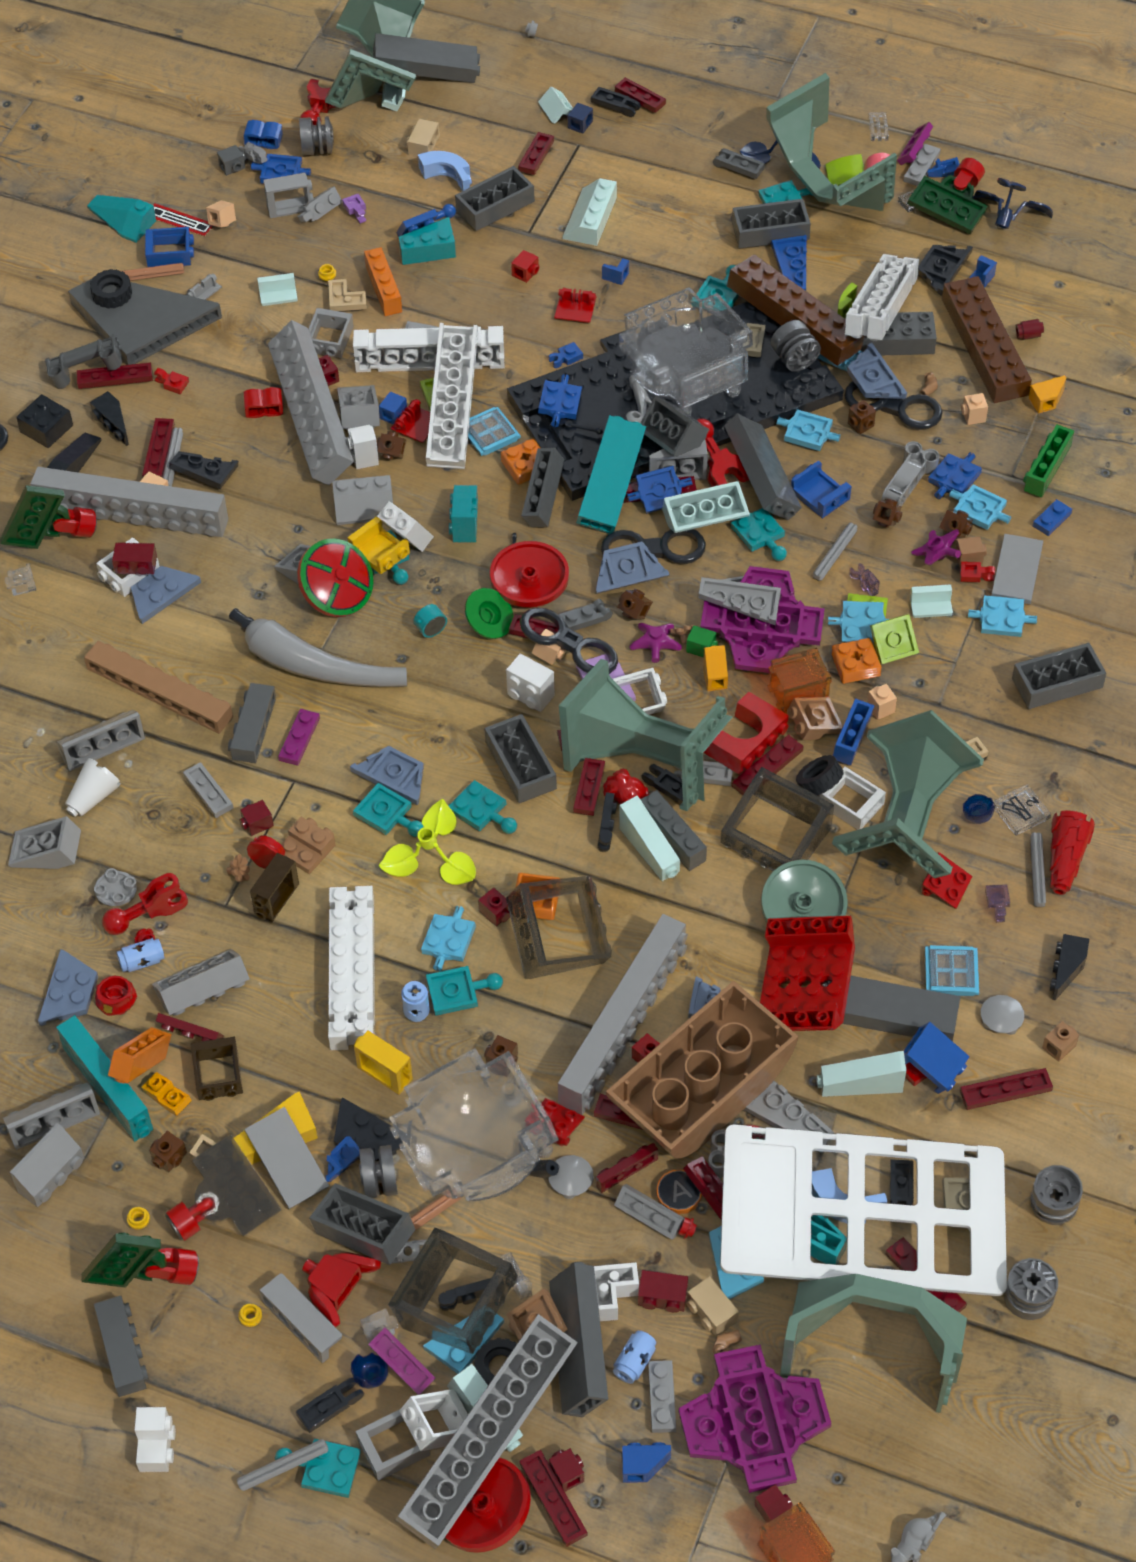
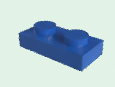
M1056 499L1033 522V527L1049 536L1072 514V508Z

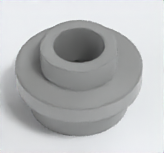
M533 20L527 24L525 30L529 38L530 36H535L538 24L534 23L535 21Z

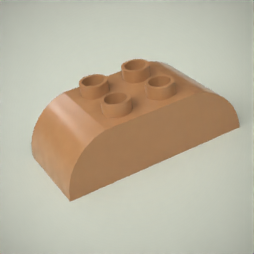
M732 981L606 1091V1095L674 1158H683L700 1149L711 1139L715 1131L721 1130L769 1087L789 1061L799 1036L735 981Z

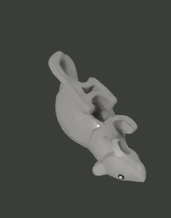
M941 1511L929 1518L910 1520L903 1529L901 1542L898 1547L891 1549V1562H908L910 1560L919 1562L922 1556L920 1550L926 1551L936 1535L935 1532L947 1515Z

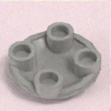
M114 868L107 869L94 886V893L97 899L109 906H121L128 903L137 891L136 879L128 873L117 871Z
M1006 995L990 997L981 1007L982 1025L985 1029L997 1033L1013 1035L1024 1021V1010L1021 1004L1012 997Z
M575 1155L563 1156L557 1159L555 1162L560 1166L557 1175L549 1177V1183L552 1188L566 1199H572L586 1192L594 1181L593 1169L589 1162Z

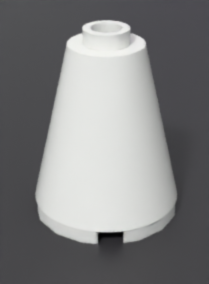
M91 758L85 761L65 802L67 806L66 811L74 817L77 815L83 816L121 785L119 779L105 767H97L98 762Z

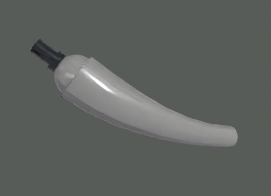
M237 608L233 609L229 614V619L238 624L241 630L245 632V640L249 646V651L270 665L295 675L329 683L369 687H407L406 667H380L349 661L333 656L307 643L275 620L262 618L254 620L252 617L244 615Z

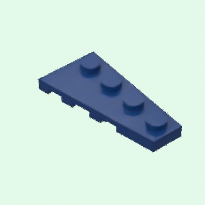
M807 235L772 240L771 246L780 273L806 291Z

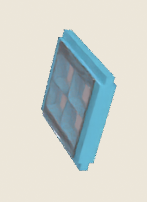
M493 407L470 418L468 440L481 456L488 455L521 438V435L498 407Z
M925 946L926 990L957 996L979 995L977 948L966 946Z

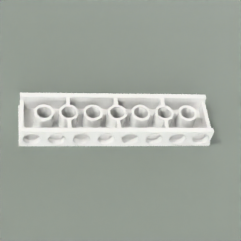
M440 323L426 452L427 467L465 469L478 340L477 325L463 327L448 326Z

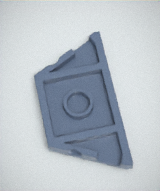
M869 343L867 349L848 365L847 373L865 398L905 399L907 397L906 390L873 343Z
M641 541L603 552L595 592L599 594L668 577L670 574Z
M160 566L155 570L154 574L147 575L131 586L140 623H145L200 584V577Z
M387 746L381 749L380 752L366 757V761L358 765L354 763L350 766L351 772L374 784L380 783L416 805L419 804L424 770L422 762Z
M61 949L38 1019L41 1026L47 1025V1021L55 1019L62 1021L74 1015L81 1016L87 1014L98 980V973Z

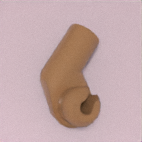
M932 372L924 375L925 387L920 390L921 395L929 396L938 388L937 379Z
M739 1330L717 1336L712 1348L713 1354L726 1352L730 1344L742 1341Z

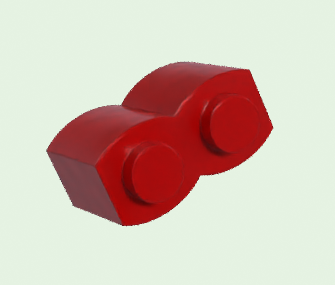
M270 387L263 390L249 389L243 391L245 415L247 418L283 415L281 388Z

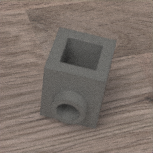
M236 145L217 152L219 166L226 176L245 169L244 161H246V156Z

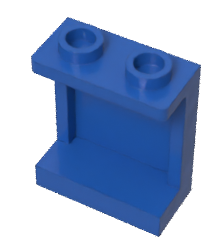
M817 461L809 465L800 474H796L791 480V486L796 497L823 519L850 499L852 486L847 482L839 485L822 471V463Z
M931 1022L919 1027L903 1050L905 1064L910 1062L937 1085L935 1089L937 1094L945 1090L948 1092L956 1083L954 1079L966 1069L967 1065L965 1063L970 1057Z

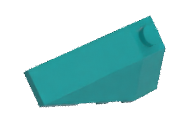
M96 195L87 205L88 209L97 217L105 220L110 228H114L118 235L135 243L146 233V229H149L156 222L154 206L139 199Z

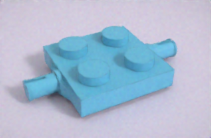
M797 410L790 420L780 417L777 420V425L787 427L784 441L820 451L824 442L828 439L836 442L840 440V434L830 432L833 419Z
M974 484L963 494L954 489L950 492L949 497L959 500L954 511L957 512L959 509L968 513V517L973 519V524L986 530L998 519L1009 524L1011 516L1002 513L1007 504L1006 499Z
M984 595L981 611L970 609L968 611V618H980L981 633L1021 637L1024 623H1037V616L1025 615L1024 599Z
M843 601L841 617L828 616V620H836V622L828 621V625H840L842 641L851 642L870 638L874 642L870 625L888 620L885 619L883 613L884 602Z
M459 906L455 907L453 916L434 914L421 951L422 954L431 955L436 958L433 969L436 971L442 970L446 960L463 962L476 924L474 921L461 919L464 908L461 906L460 908Z

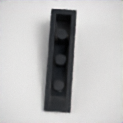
M86 432L83 433L58 454L47 468L79 473L102 439Z

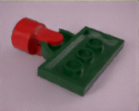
M964 158L954 172L955 177L949 175L939 183L924 176L908 199L907 204L971 235L988 207L972 199L974 188L984 176L985 169L978 160Z
M26 485L0 537L1 545L38 549L44 536L60 537L61 532L70 533L72 536L90 538L95 533L97 527V515L93 509L81 507L67 509L60 505L65 496L63 490Z
M125 1232L116 1233L82 1272L81 1282L126 1288L134 1278L143 1281H152V1278L167 1279L169 1283L191 1285L198 1274L199 1257L195 1250L181 1248L160 1249L161 1239H155L148 1235L132 1236Z

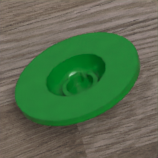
M480 588L472 592L466 600L465 615L467 621L479 635L489 639H498L509 632V627L514 618L511 605L501 597L498 591L490 588Z

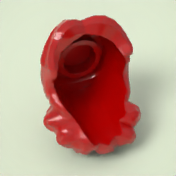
M624 768L614 772L613 776H608L603 785L604 796L607 792L614 793V800L620 805L635 796H638L641 800L649 795L648 788L639 779L630 776L628 770Z

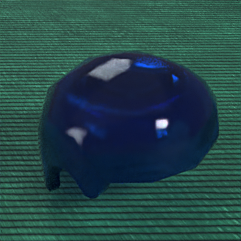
M972 795L963 803L964 816L972 823L982 824L988 822L994 814L993 800L985 795Z
M372 1352L367 1356L358 1354L351 1362L350 1371L357 1385L362 1388L372 1389L386 1381L388 1377V1364Z

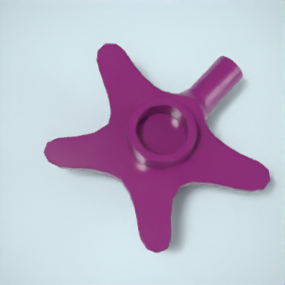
M932 530L929 533L928 542L911 553L915 556H926V565H932L937 560H942L946 556L959 558L961 555L960 550L950 548L957 538L959 530H953L941 537L937 536L935 530Z
M639 623L638 628L644 635L629 646L631 650L650 649L652 651L651 661L653 663L659 662L661 649L677 651L682 649V646L677 641L668 636L669 629H674L672 623L657 627Z

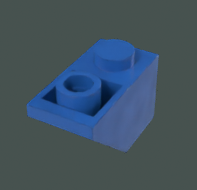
M656 1442L652 1445L629 1443L627 1446H622L623 1483L648 1482L671 1459V1445Z

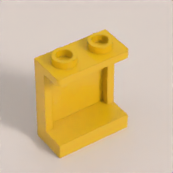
M377 516L347 537L348 542L356 546L365 555L370 566L380 574L391 569L393 565L410 554L408 540L403 539L399 541L384 530L382 520Z

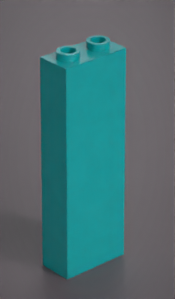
M609 415L576 524L609 534L615 531L646 426L639 422L624 420L620 416Z
M74 1015L58 1025L56 1028L63 1049L135 1142L148 1136L153 1130L147 1107L128 1083L117 1082L115 1078L108 1076L111 1064L110 1059L79 1019Z

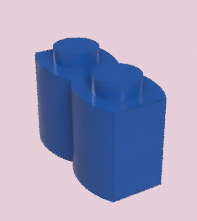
M249 120L244 132V145L250 142L259 147L278 149L283 135L282 124Z

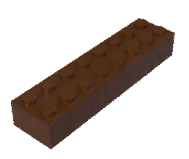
M755 254L730 269L727 282L728 288L781 326L793 320L803 322L811 335L820 344V354L835 365H840L861 350L865 338L864 335L860 338L845 335V318Z
M979 276L944 283L942 301L993 403L1029 396L1032 379Z

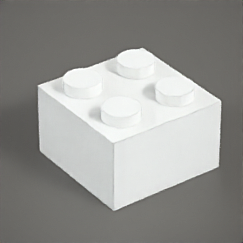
M519 654L506 669L507 694L511 698L525 703L529 708L541 712L555 696L554 671Z

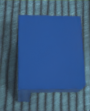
M981 255L977 259L975 272L969 278L979 276L985 288L995 276L997 262Z
M622 258L617 267L606 264L602 266V279L619 285L623 284L629 274V260Z
M389 392L379 405L380 419L394 424L395 420L401 416V413L407 407V399L396 393Z

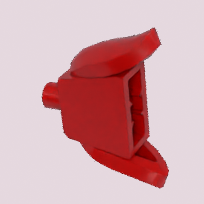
M350 1252L335 1253L332 1256L326 1254L319 1263L308 1259L304 1263L302 1271L310 1275L307 1279L310 1301L335 1328L340 1325V1316L337 1311L359 1282L362 1274L379 1270L382 1262Z

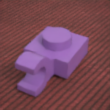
M359 194L342 199L343 206L349 215L355 213L359 223L366 222L364 217L366 205Z

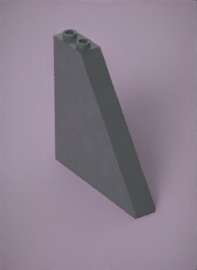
M92 279L68 291L71 304L103 339L110 338L112 334H116L121 346V359L126 365L136 364L222 318L220 304L217 302L132 282L131 299L121 307L110 309L100 307V305L93 301L90 289V281ZM109 285L104 287L102 291L112 293L119 290L120 286Z

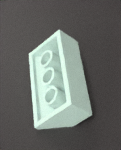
M599 178L582 189L563 234V239L598 245L617 198L616 181Z
M739 481L666 497L663 501L662 510L667 525L674 533L750 516Z

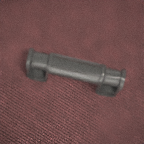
M112 334L110 338L98 339L87 345L64 353L62 352L54 358H46L47 374L55 387L62 389L69 385V367L99 356L107 369L116 370L122 364L121 346L116 334Z

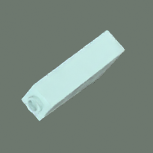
M635 796L621 804L619 829L661 881L675 877L680 872V859L640 798Z
M904 1051L821 1066L820 1075L816 1077L817 1088H821L822 1097L902 1093L906 1075Z
M473 1364L453 1377L447 1385L449 1390H455L468 1413L488 1386ZM519 1429L505 1448L509 1453L521 1444L519 1439L523 1434Z

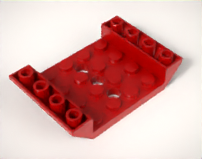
M851 915L769 918L765 938L770 948L760 1004L792 1031L835 1030L844 1021L855 952ZM827 980H831V981H832V983H830L828 986H826V987H823V986H822V984H823L825 981H827ZM786 981L790 982V984L787 985L785 988L780 987L782 983ZM805 981H811L807 987H801Z

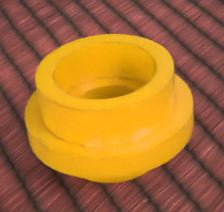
M324 264L320 267L318 276L324 281L333 280L336 277V270L332 265Z
M142 1207L132 1208L127 1215V1223L132 1229H143L150 1222L149 1212ZM138 1217H142V1218H143V1219L140 1220V1221H135V1219L138 1218Z
M246 1304L239 1311V1320L246 1327H254L262 1320V1311L255 1304ZM249 1314H254V1315H255V1316H254L253 1318H251V1319H248V1318H247V1316H248Z

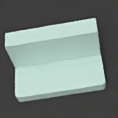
M384 82L381 106L398 111L405 98L406 90Z
M550 87L538 101L554 124L563 114L568 116L573 109L564 94L553 87Z
M294 273L257 278L262 306L298 301Z
M951 585L911 587L910 604L913 618L952 616Z

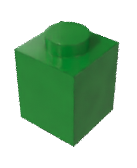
M693 625L687 638L686 652L704 658V648L718 646L716 632Z

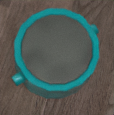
M435 604L426 605L420 609L413 619L414 625L427 638L438 635L448 622L447 617Z

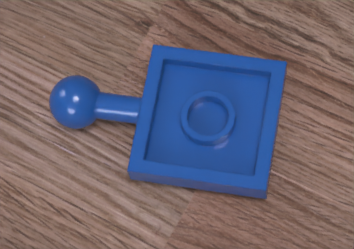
M446 204L441 211L436 212L433 209L405 220L396 233L399 237L435 223L434 221L440 218H453L456 214V208L452 204Z

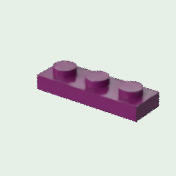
M930 122L919 126L915 130L897 159L900 165L907 162L911 163L916 159L917 152L923 148L924 141L930 136V131L933 128Z
M304 709L299 710L278 755L279 761L299 765L320 720L319 713Z
M385 1327L368 1344L417 1395H420L434 1381L435 1377Z

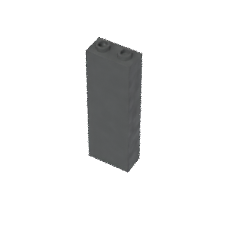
M375 33L373 58L414 73L417 76L475 83L476 76L480 75V66H478L480 54H477V46Z
M737 413L725 425V428L764 510L789 520L802 507L761 424Z
M851 976L843 1024L913 1037L919 1027L931 1022L953 1041L961 996ZM825 981L823 987L828 986L832 981Z
M574 1262L550 1280L549 1285L550 1295L568 1329L564 1333L578 1342L558 1371L562 1414L584 1417L608 1400L594 1266L586 1265L583 1262Z

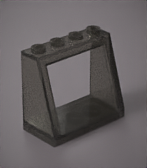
M761 767L721 830L720 843L728 849L737 851L743 857L759 863L763 868L772 871L787 862L809 860L832 828L834 804ZM759 798L811 825L792 858L736 830Z
M591 875L520 883L506 897L525 980L604 964L611 957L612 949L607 941V929L602 921V909L596 897L597 888ZM577 893L592 955L546 961L533 902Z
M434 1227L388 1305L404 1330L473 1354L477 1346L481 1344L486 1330L492 1325L497 1311L503 1306L511 1287L516 1284L518 1275L512 1263ZM454 1259L495 1272L462 1329L423 1311Z

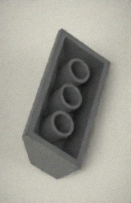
M656 395L641 421V424L646 426L644 434L676 457L700 447L709 431V428L683 410Z

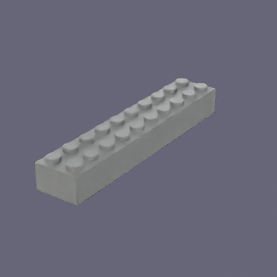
M291 320L270 340L268 346L313 479L330 485L354 460L307 327Z
M37 467L31 481V486L63 490L65 496L60 505L67 509H73L74 507L93 509L97 519L223 537L229 520L224 494Z
M662 914L559 1080L558 1103L574 1110L581 1115L584 1114L586 1109L590 1110L594 1103L596 1092H601L607 1074H612L616 1065L615 1061L618 1057L621 1058L623 1056L628 1040L631 1041L634 1038L638 1023H643L647 1015L646 1010L649 1006L652 1007L654 1005L659 989L663 990L665 987L666 977L669 973L672 974L674 972L679 956L683 957L687 949L685 941L688 936L685 923Z
M538 1314L395 1520L436 1549L578 1342Z

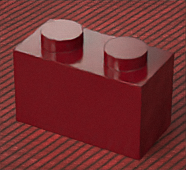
M115 543L112 562L116 574L146 575L155 573L157 561L155 543Z
M642 1270L638 1306L649 1310L660 1308L672 1313L684 1312L688 1276Z

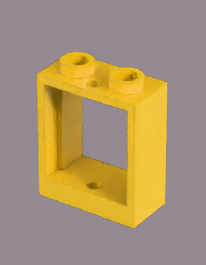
M369 1030L363 1036L361 1035L356 1039L354 1050L357 1068L400 1095L413 1080L410 1057Z

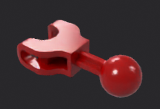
M310 79L307 84V92L309 93L307 97L311 109L304 111L300 118L311 117L313 125H317V117H320L321 112L328 113L330 109L336 108V106L325 103V98L330 88L319 87V80Z
M697 419L698 422L709 428L705 441L707 451L710 454V458L707 461L709 466L707 480L711 487L727 484L724 474L728 473L733 474L740 482L750 480L739 456L730 453L727 448L719 449L713 439L714 427L712 423L707 419Z
M173 873L163 874L153 879L147 888L138 894L141 902L126 910L112 908L106 911L102 917L104 930L111 935H121L128 929L131 920L147 912L152 919L157 916H169L185 908L188 903V897L183 890L179 889L180 883L177 876ZM173 881L172 885L164 888L167 882ZM176 897H181L179 902H172Z

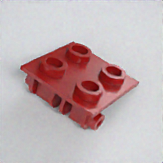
M565 287L559 289L558 295L560 297L554 319L590 323L597 298L596 293L592 291L582 292L581 289H579V293H576V289L572 293V289Z
M415 399L411 400L409 406L404 409L401 416L395 420L390 429L423 443L428 437L431 412L422 409L420 400Z
M938 852L953 867L951 874L933 878L927 873L922 883V894L930 896L934 893L950 906L957 909L973 876Z
M545 1098L526 1119L530 1132H534L543 1138L548 1133L547 1140L550 1141L553 1138L552 1142L562 1147L563 1145L568 1146L570 1142L569 1136L585 1119V1116Z

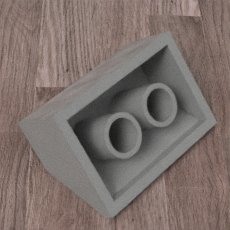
M390 475L332 481L337 525L369 522L379 515L389 501L393 503Z
M57 1123L10 1171L17 1192L36 1207H39L42 1203L48 1201L52 1192L58 1186L65 1183L68 1175L73 1170L81 1166L84 1155L81 1147Z

